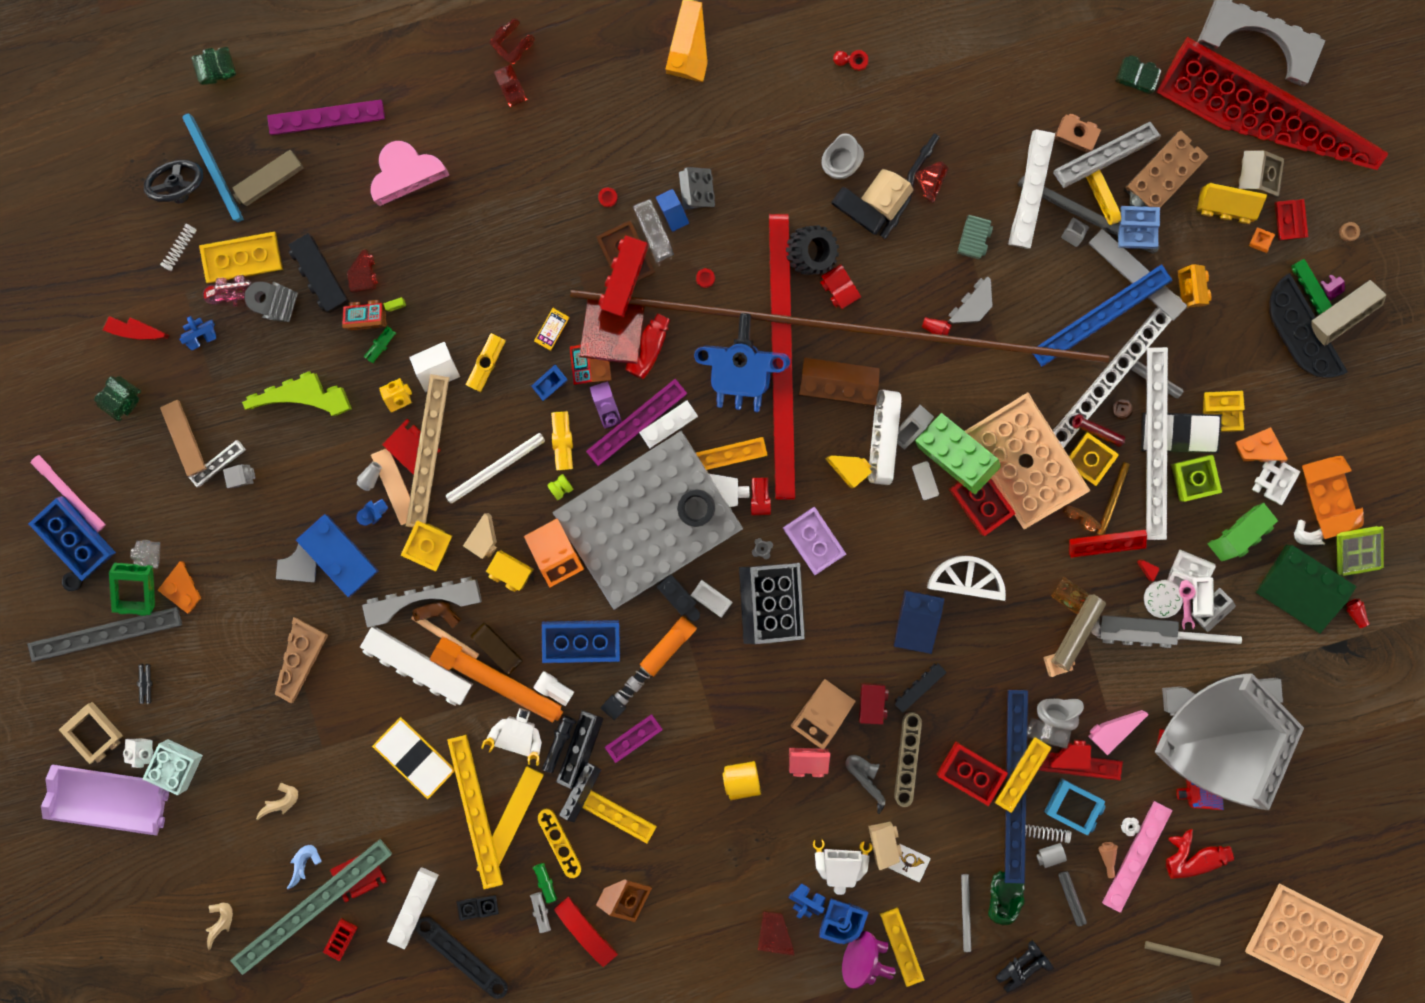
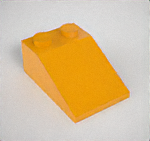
M1193 264L1178 270L1180 296L1187 305V308L1209 305L1211 292L1207 289L1209 274L1207 270L1205 271V266Z

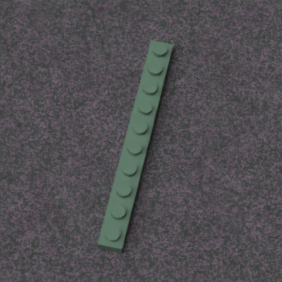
M379 839L230 961L242 975L245 974L390 857L392 852Z

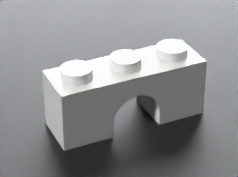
M685 401L639 433L651 449L698 416L689 402Z

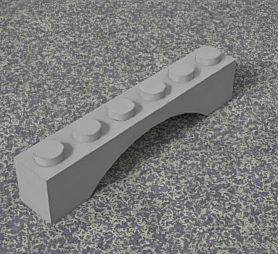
M471 576L460 579L461 583L453 584V581L442 583V587L435 588L434 585L423 587L421 592H416L415 589L404 591L405 595L397 597V593L386 595L385 600L379 601L378 597L368 599L367 604L362 605L367 627L388 623L403 607L423 599H443L459 606L482 602L477 579L472 580Z
M1258 679L1280 703L1283 702L1281 679ZM1182 686L1162 688L1164 711L1170 713V715H1175L1196 694Z

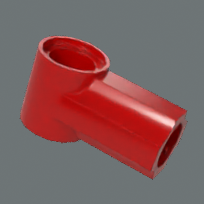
M752 478L751 516L771 515L768 478Z

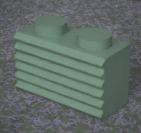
M968 215L957 254L978 260L981 256H985L988 245L985 244L986 238H990L993 226H990L991 221Z

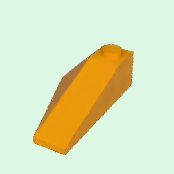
M683 0L668 56L666 74L703 82L707 68V53L702 3L693 0Z

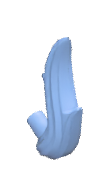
M307 845L302 847L290 863H294V873L287 889L293 888L300 878L305 879L304 868L310 857L315 865L322 862L314 846Z

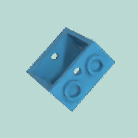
M1061 778L1044 812L1088 835L1089 832L1092 833L1094 831L1098 815H1102L1104 812L1105 801ZM1069 788L1096 802L1084 827L1057 814Z

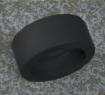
M690 490L682 495L678 501V516L688 526H703L714 515V500L710 494L703 490ZM701 497L705 500L708 510L703 518L696 520L686 514L685 505L688 499Z

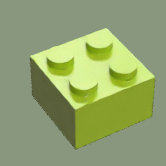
M1213 455L1171 464L1179 501L1185 502L1222 493Z

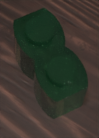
M1130 55L1122 60L1115 81L1144 93L1152 94L1155 91L1162 70L1157 68L1158 65L1155 63L1147 62L1145 64L1140 61V58Z

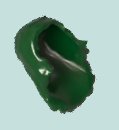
M999 871L993 875L988 910L990 919L1002 926L1014 923L1025 901L1023 897L1025 884L1005 883V871Z

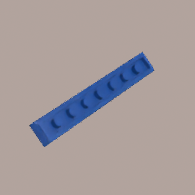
M1160 265L1037 347L1069 350L1173 281L1163 265ZM1033 354L1041 367L1056 358L1054 356Z

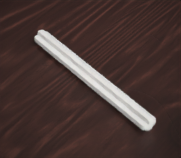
M538 433L446 495L447 500L450 503H454L544 443L545 439L542 434Z

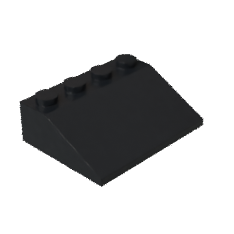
M800 563L739 567L743 643L764 644L805 639Z

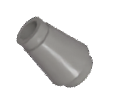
M372 462L357 477V485L366 491L374 488L382 469L381 465L377 462Z

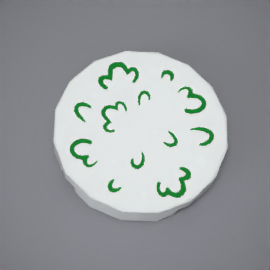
M1168 580L1151 583L1144 594V604L1148 612L1159 618H1169L1175 615L1181 609L1183 603L1179 587Z

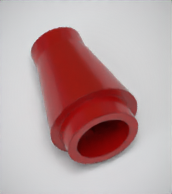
M925 317L922 328L932 334L947 336L952 326L948 324V321Z
M1357 598L1346 603L1347 613L1359 628H1364L1370 624L1364 602Z

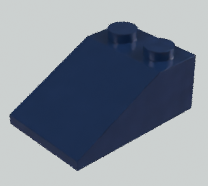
M904 590L894 647L931 654L941 619L944 598Z

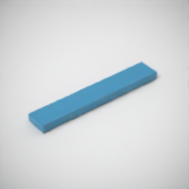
M189 113L184 115L182 118L232 219L236 222L244 220L194 117Z

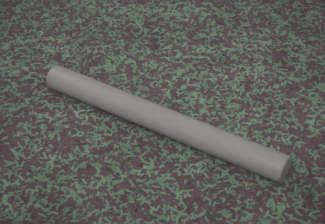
M962 874L964 952H971L969 875Z

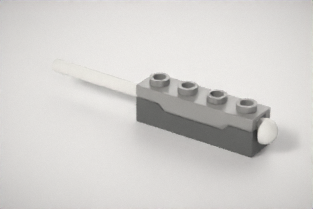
M1100 615L1099 620L1091 631L1097 638L1103 639L1102 643L1114 644V640L1122 641L1121 644L1125 645L1141 642V646H1152V643H1159L1160 647L1171 648V644L1177 645L1179 639L1233 644L1242 643L1241 636L1178 631L1179 622L1173 620Z

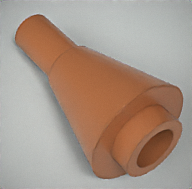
M1104 842L1098 848L1107 868L1108 878L1115 877L1114 866L1118 846L1112 842Z

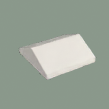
M445 342L409 357L425 392L428 391L430 374L450 377L449 382L460 377Z

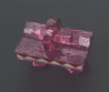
M244 275L235 276L234 283L227 284L226 278H217L216 285H214L215 300L232 301L233 307L237 306V300H244L245 292L250 286V282L246 281Z

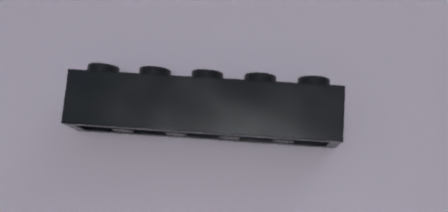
M934 663L930 666L928 672L925 671L919 680H915L912 683L913 686L911 688H906L903 691L904 694L902 696L899 695L894 700V704L904 713L947 672L939 663Z
M589 762L585 764L560 813L561 817L567 821L575 822L602 769Z

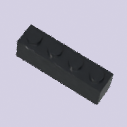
M307 233L288 244L291 249L288 251L294 261H298L300 265L298 270L303 277H307L310 283L307 285L312 294H317L319 298L317 303L322 311L326 310V312L331 313L349 303L348 298L312 235Z

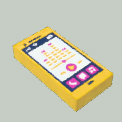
M552 308L534 342L551 351L570 317Z

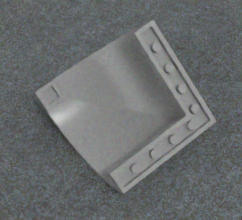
M1253 674L1235 675L1209 685L1187 701L1166 727L1155 753L1175 772L1198 787L1241 805L1269 810L1304 727Z

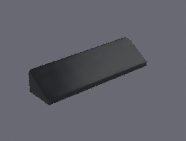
M584 710L581 711L557 778V783L570 789L574 788L585 764L590 759L603 717Z

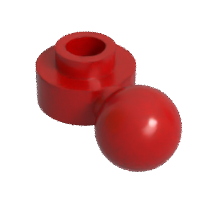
M856 50L851 55H847L844 51H837L833 56V61L838 66L850 63L852 69L862 71L868 65V55L862 50ZM856 59H862L863 62L856 64L855 61Z

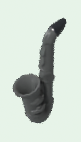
M851 755L847 757L845 767L878 801L877 813L880 814L886 800L881 791L868 779V776L872 779L875 778L880 764H871L861 756Z

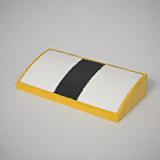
M401 717L372 746L427 799L455 771L454 767Z

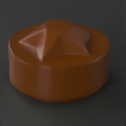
M1121 399L1114 403L1113 412L1118 419L1124 420L1132 415L1133 408L1128 400Z

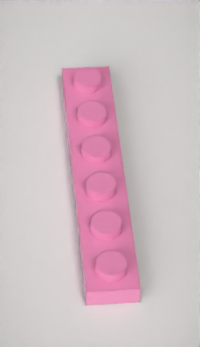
M1155 801L1153 802L1102 902L1103 904L1121 913L1173 810Z

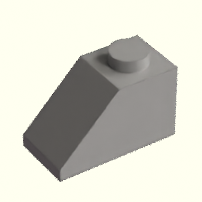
M919 405L899 426L897 444L905 450L926 429L934 416Z

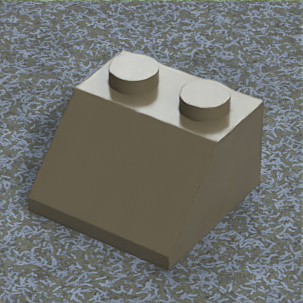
M1244 151V157L1241 162L1242 170L1239 178V189L1279 197L1284 158L1267 151Z

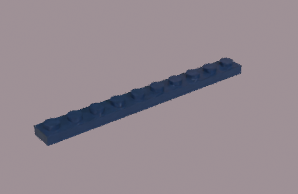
M1008 690L1006 772L1008 774L1006 782L1027 750L1028 690ZM1026 791L1012 813L1006 810L1005 883H1025Z

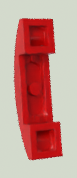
M569 896L554 908L556 914L573 936L602 967L618 955L611 945L599 935L581 914V910Z

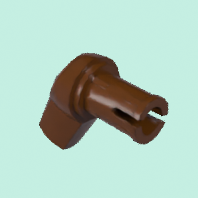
M446 601L426 604L414 609L412 612L415 621L441 616L451 628L461 621L449 608L450 604Z

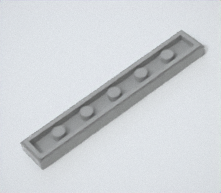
M1148 122L1055 169L1053 174L1062 187L1065 188L1160 140L1161 135L1153 124Z
M1103 229L1089 242L1092 248L1132 284L1150 272L1124 248H1118V243ZM1166 286L1148 297L1173 321L1187 308V305Z

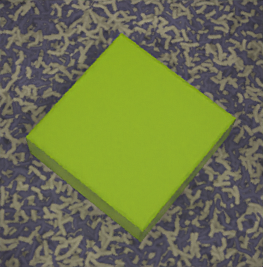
M402 297L383 303L385 310L388 312L406 307L405 300Z

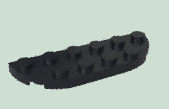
M1288 273L1279 280L1271 293L1269 313L1274 327L1291 356L1300 368L1316 377L1331 378L1347 373L1348 371L1331 342L1324 346L1316 337L1311 321L1316 317L1293 277Z

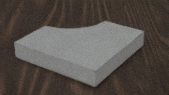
M298 543L297 549L292 556L277 561L276 579L315 582L317 563Z

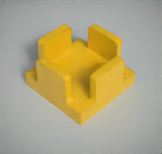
M417 520L401 556L437 571L453 536L433 525Z

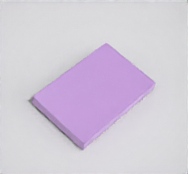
M815 507L783 527L814 575L846 555Z

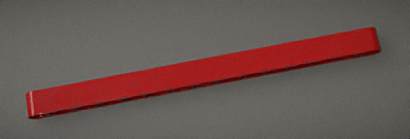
M769 214L771 314L791 316L790 260H787L789 252H786V248H789L787 244L789 240L788 214ZM771 322L772 352L786 354L790 359V366L786 370L778 373L772 372L775 499L795 500L791 324ZM777 358L776 365L782 368L784 365L783 360Z

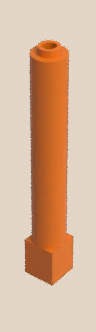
M442 636L429 659L430 661L448 671L451 668L459 671L552 723L554 720L558 721L563 713L560 710L561 705L462 652V646Z

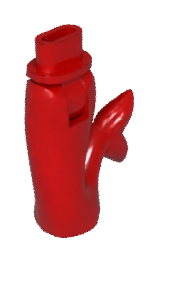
M657 313L655 319L650 320L651 324L645 327L641 335L640 356H638L635 347L627 336L620 331L618 335L619 344L613 349L612 356L626 354L627 364L625 370L643 380L653 367L660 353L670 319Z
M1193 829L1186 831L1182 837L1172 836L1168 839L1179 848L1176 854L1166 859V868L1171 879L1204 874L1227 865V862L1234 861L1230 846L1203 848L1186 861L1190 853Z

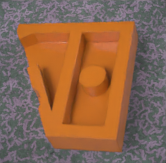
M1271 427L1235 443L1243 461L1258 460L1260 462H1269L1270 460L1284 463L1288 460Z
M180 561L159 587L158 591L189 614L201 597L185 568V563Z

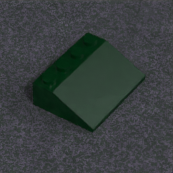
M1286 544L1255 593L1320 634L1347 603L1357 586L1293 545Z

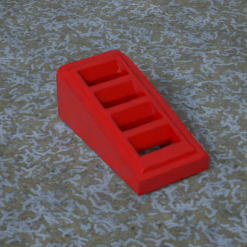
M341 918L323 953L340 961L358 927ZM340 928L350 932V934H345L344 932L340 931ZM339 934L340 936L346 938V942L336 937V935ZM335 940L338 943L344 945L343 948L334 944L333 941ZM330 946L340 951L339 955L329 950Z

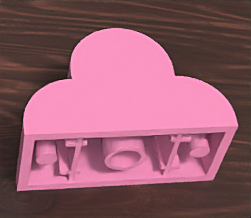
M394 141L387 144L380 153L379 165L382 172L372 181L371 195L374 202L381 206L449 176V173L438 158L427 154L419 155L410 144L403 141Z

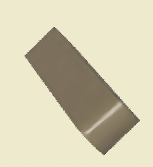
M915 712L906 713L902 721L894 792L896 802L902 807L910 806L914 797L922 720ZM911 716L917 718V723L914 726L907 724ZM909 735L915 737V741L911 745L905 743V739ZM912 755V762L905 764L903 762L904 756ZM903 774H910V781L903 783L901 776ZM901 793H907L909 796L905 802L899 801Z

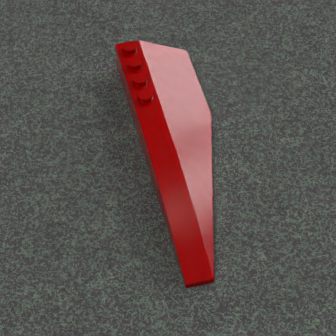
M1189 37L1186 38L1156 91L1225 130H1233L1240 134L1258 137V139L1270 140L1288 147L1315 152L1318 155L1334 157L1337 160H1345L1374 170H1378L1388 156L1386 151L1319 110Z

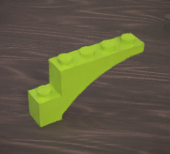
M310 371L301 374L298 380L293 381V379L282 382L283 386L275 388V386L269 387L261 395L257 393L246 397L247 400L242 402L246 410L273 403L287 402L312 405L330 412L331 416H337L352 410L344 388H338L336 385L326 389L327 393H325L318 375L315 373L311 374Z

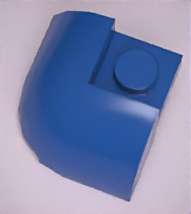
M831 898L822 920L819 937L839 944L854 941L857 937L859 938L863 930L868 912L853 904H847Z

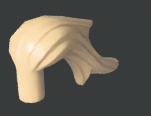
M280 783L277 790L285 792L286 795L277 801H265L266 806L260 810L256 819L259 820L264 815L281 810L282 814H284L296 803L298 799L297 789Z
M223 902L209 905V912H220V918L216 924L206 929L209 932L207 938L208 950L211 949L214 939L222 930L226 929L229 932L233 911L228 903Z

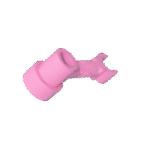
M1184 580L1180 583L1179 593L1183 598L1184 604L1182 627L1185 629V623L1191 622L1194 629L1195 623L1192 619L1191 598L1195 595V588L1190 581Z

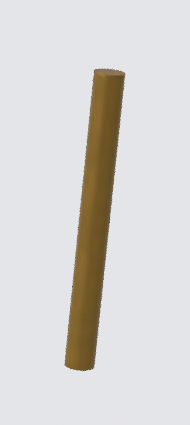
M1123 462L1097 531L1099 535H1105L1130 467V464Z

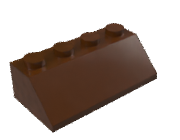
M804 357L799 396L876 406L880 368Z

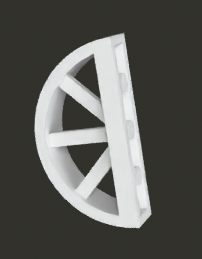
M957 556L946 560L935 569L927 586L928 589L1004 601L1006 596L1004 582L998 571L988 562L972 556ZM969 561L964 586L950 566L958 562ZM976 562L989 570L990 574L971 587L974 564ZM945 570L955 584L936 581ZM992 579H995L998 591L980 588Z

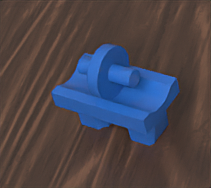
M192 316L188 317V324L183 326L187 332L181 334L180 341L182 344L186 343L192 351L201 345L197 339L198 336L203 334L207 342L216 339L213 320L197 326L203 323L202 319L194 320Z
M383 499L374 504L372 501L366 503L364 508L356 515L357 522L363 526L377 523L382 517L381 515L388 509Z
M803 884L799 885L788 897L796 902L793 909L798 911L797 918L801 919L803 915L810 918L811 912L816 915L822 914L825 909L823 908L825 897L816 893L811 901L806 898L810 889Z

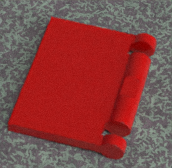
M406 419L382 445L414 475L421 431L415 425L407 430L405 426L410 421Z
M357 857L330 869L332 876H335ZM379 865L342 895L344 902L349 901L346 894L350 892L351 897L354 899L378 887L379 883L376 880L378 877H380L383 884L387 883Z

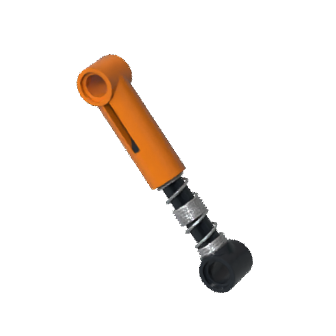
M682 616L640 663L641 669L636 671V674L627 680V684H624L625 686L622 690H619L615 695L612 694L600 709L615 721L626 709V704L629 702L628 699L633 697L634 692H637L644 685V681L647 678H650V676L654 677L679 647L696 631L697 627Z

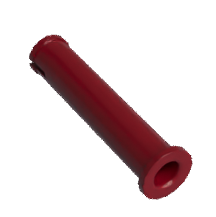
M1077 414L1072 421L1073 428L1084 430L1118 447H1121L1125 442L1124 435H1120L1087 420L1081 414Z

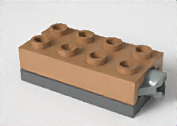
M1180 130L1123 189L1130 195V206L1161 207L1209 156L1198 146L1193 148L1189 144L1192 140Z

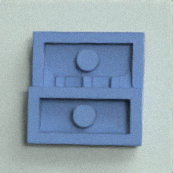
M1121 206L1118 248L1157 249L1160 207Z

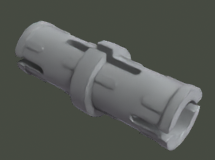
M542 892L531 894L530 897L534 908L533 916L536 917L539 933L548 932L551 928L547 917L548 909L545 908Z

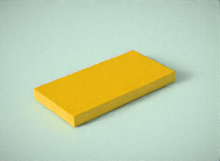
M276 232L199 246L207 284L283 270Z

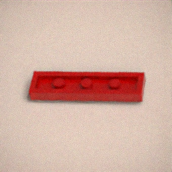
M1146 530L1070 539L1069 555L1070 558L1145 549L1147 545Z

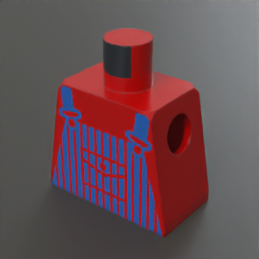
M1187 779V788H1178L1176 791L1178 800L1188 799V804L1192 808L1224 810L1223 798L1198 787Z

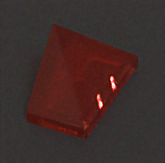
M941 161L916 172L924 197L934 203L949 170Z

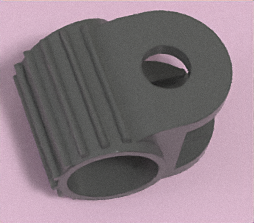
M274 281L272 284L255 282L247 288L245 302L251 310L262 314L263 319L289 322L298 293ZM265 294L266 299L261 303L260 298Z

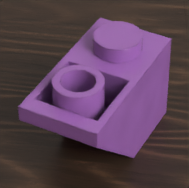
M608 381L590 387L604 429L620 424L622 420Z

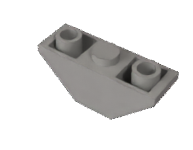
M986 277L984 280L980 278L973 286L976 288L972 294L968 292L961 300L963 302L959 309L955 307L948 315L951 317L948 320L950 324L979 322L992 307L991 279L989 277Z

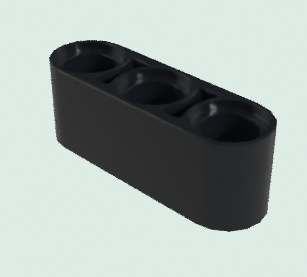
M845 187L839 190L831 202L837 209L874 235L878 233L887 220L883 214Z

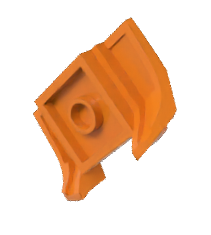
M1336 456L1303 465L1302 469L1306 478L1307 490L1323 538H1331L1337 536L1340 532L1352 531L1362 527L1364 524L1363 507L1355 509L1345 473L1351 471L1346 459L1343 456Z

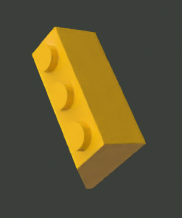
M1209 183L1200 190L1196 211L1202 212L1201 215L1212 217L1215 214L1220 215V219L1232 220L1234 218L1239 219L1240 223L1250 224L1258 219L1267 194Z
M828 456L825 458L850 488H855L872 473L870 471L872 466L865 458Z

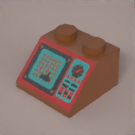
M379 300L368 301L366 305H360V302L348 303L349 306L343 307L342 327L345 330L386 328L387 326L385 307L383 303H379Z
M608 342L588 343L570 347L574 385L612 381Z

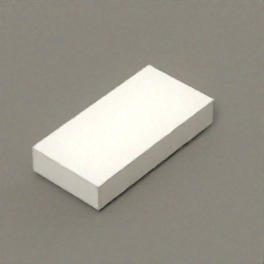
M1193 578V586L1195 588V595L1193 597L1194 617H1214L1213 578Z
M703 580L700 581L690 595L721 618L733 603Z

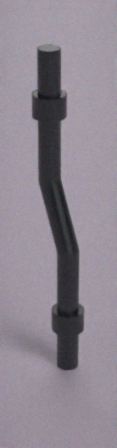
M933 133L926 146L923 145L920 150L921 154L908 172L907 181L911 183L912 188L915 175L926 158L931 156L933 153L932 149L940 138L935 133ZM912 193L891 221L887 219V224L880 233V237L886 239L893 227L896 228L900 216L911 201Z

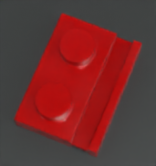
M1305 200L1275 202L1279 241L1307 238L1308 228Z

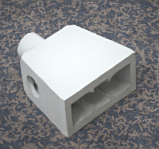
M709 474L729 507L738 506V498H749V486H738L737 478Z

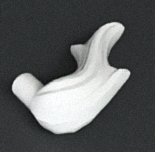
M1298 520L1294 533L1295 540L1303 545H1325L1322 541L1324 538L1321 528L1312 533L1305 532L1306 522Z

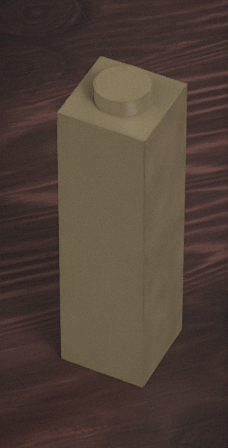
M288 150L234 186L233 190L235 193L233 196L239 204L243 203L245 206H248L303 170L304 167L294 152Z

